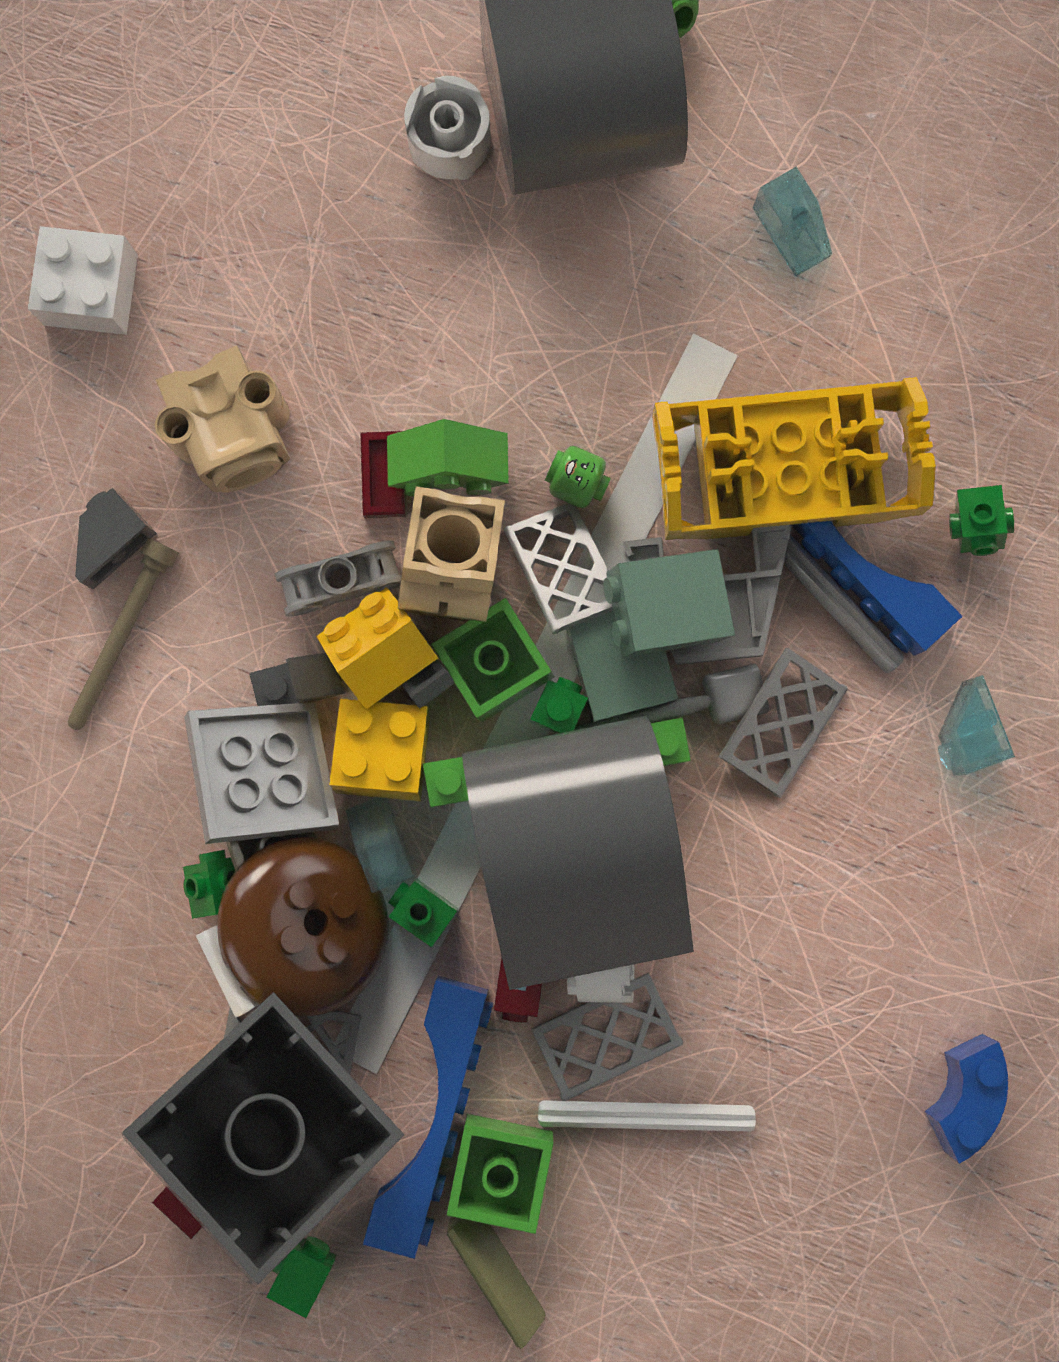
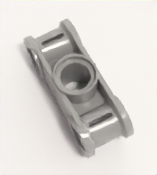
M394 541L373 543L356 551L310 564L288 567L275 573L276 581L281 582L286 598L287 607L284 608L286 616L310 613L327 605L369 593L380 592L385 587L391 590L401 586L402 575L398 573L392 552L396 548ZM380 559H381V563H382L383 570H384V574H383V575H382V573H381L380 566H379V562H378ZM338 569L349 570L351 578L345 587L336 589L330 586V577L334 571ZM297 583H298V587H299V590H300L301 598H300L299 591H298V588H297Z

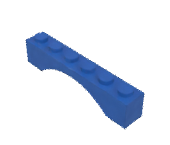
M832 521L791 525L804 538L801 540L804 548L814 558L820 559L822 557L833 569L830 572L833 579L843 589L849 590L851 588L862 600L860 602L862 610L872 620L876 622L880 620L891 631L889 634L891 641L904 653L910 652L915 656L925 652L963 617L934 585L906 580L889 574L868 562L845 541Z
M439 975L435 981L424 1021V1026L433 1045L438 1068V1100L435 1117L428 1136L415 1157L396 1177L379 1188L363 1245L415 1259L419 1244L428 1246L435 1219L426 1217L431 1200L440 1202L446 1175L438 1173L442 1157L452 1158L458 1132L450 1130L454 1113L464 1114L470 1088L462 1086L466 1069L474 1072L476 1070L482 1045L474 1043L478 1026L487 1029L493 1007V1002L486 1001L488 989Z

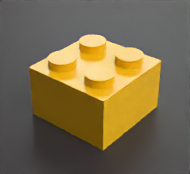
M387 587L380 592H374L366 596L356 609L344 617H338L329 622L324 631L316 636L338 674L365 709H368L438 659L405 610L398 609V601Z
M340 699L329 783L335 794L421 801L424 777L423 763H425L430 722L428 707L422 706L419 709L416 705L376 702L368 709H365L359 700Z

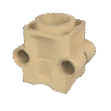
M237 345L215 354L206 365L199 369L175 371L156 379L167 406L156 417V433L181 460L194 465L199 479L212 492H233L258 484L274 475L282 465L290 460L278 432L289 420V406L271 376L263 371H253Z
M416 486L403 561L398 609H405L407 612L460 621H487L505 500L486 497H463L436 489ZM442 560H451L457 563H448Z

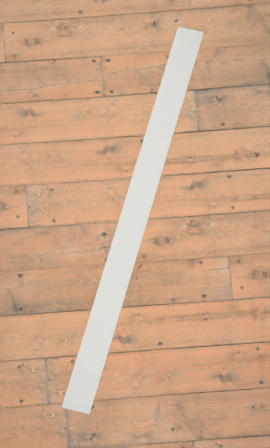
M693 333L659 402L673 404L716 399L738 355ZM652 416L591 535L608 570L618 563L630 562L623 542L646 539L663 506L658 451L654 437ZM694 424L674 432L678 438L681 468L695 442ZM584 549L576 566L591 571L594 564L587 550ZM571 574L563 592L579 597L587 579ZM594 582L586 600L598 604L605 602L603 585ZM558 600L553 610L556 620L571 615L574 605ZM546 623L536 643V647L555 676L551 681L556 683L559 677H563L574 682L578 672L567 631L563 630L558 634H552L548 623ZM546 683L502 710L484 748L547 736L548 730L529 722ZM469 801L455 803L417 878L458 907L459 911L481 868ZM457 913L432 948L395 922L388 935L385 955L375 977L357 997L350 1013L361 1015L353 1057L354 1063L377 1074ZM344 1022L334 1042L335 1046L348 1038L350 1023ZM346 1047L340 1051L343 1057L345 1055Z

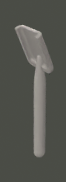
M756 664L708 674L702 681L705 695L687 697L602 719L601 721L581 724L574 730L646 716L650 723L661 722L690 715L708 707L711 718L716 724L741 720L763 685L760 670ZM766 700L758 715L768 713V700Z

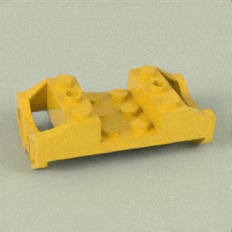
M917 377L903 378L902 381L673 404H668V402L655 403L652 420L660 469L665 540L748 536L753 528L822 521H833L835 527L879 523L909 516L923 515L933 506L936 464L934 454L926 453L933 448L932 441L928 442L929 434L926 433L927 429L930 428V421L923 422L929 410L927 399ZM874 409L896 412L904 433L902 451L903 453L906 452L908 465L907 495L886 507L882 466L888 460V452L881 453L878 431L884 425L883 418H875ZM693 424L704 525H693L682 520L680 488H683L678 438L674 432Z

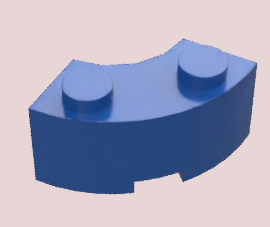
M984 1034L944 1052L948 1066L947 1084L939 1100L925 1111L944 1152L959 1164L978 1152L988 1142L1001 1121L1007 1102L1008 1071L1004 1053L998 1041Z

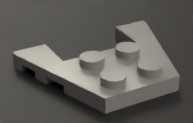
M791 525L753 528L752 538L756 571L723 575L735 635L716 643L670 650L677 665L763 656L790 538ZM662 537L623 542L630 562L664 557Z

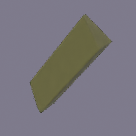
M452 1217L449 1219L446 1235L516 1347L523 1348L545 1319L546 1314L543 1307L490 1224Z

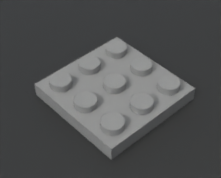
M315 702L192 710L187 712L184 719L205 844L334 830L339 825L333 791L329 785L330 775Z

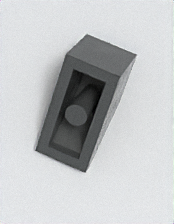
M113 488L108 492L103 491L95 495L87 503V510L79 516L75 577L80 583L91 589H95L138 551L148 538L151 539L157 534L124 496Z

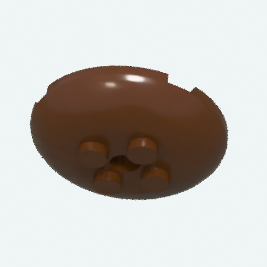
M294 837L269 844L246 859L238 867L222 895L217 919V933L224 963L229 965L232 973L241 985L240 988L246 995L258 1004H261L274 992L295 1016H315L332 1012L345 1006L359 996L370 984L385 955L388 942L389 920L381 888L373 874L360 859L344 847L333 842L314 837ZM308 912L314 918L318 930L313 935H310L304 927V918Z

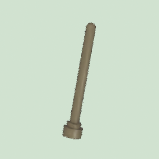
M150 538L147 539L141 551L144 554L141 563L145 565L68 718L70 728L79 730L84 727L160 572L165 574L168 566L173 567L179 552Z

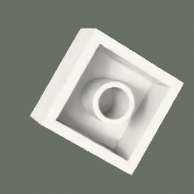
M40 226L28 310L44 326L127 335L138 254L123 235Z

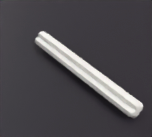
M543 1100L538 1106V1122L542 1127L751 1132L755 1129L756 1124L755 1110L750 1105Z

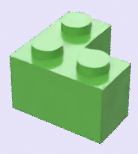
M442 419L388 435V486L405 489V494L413 497L416 486L444 490L463 487L466 488V494L469 495L490 494L492 487L509 484L508 433Z

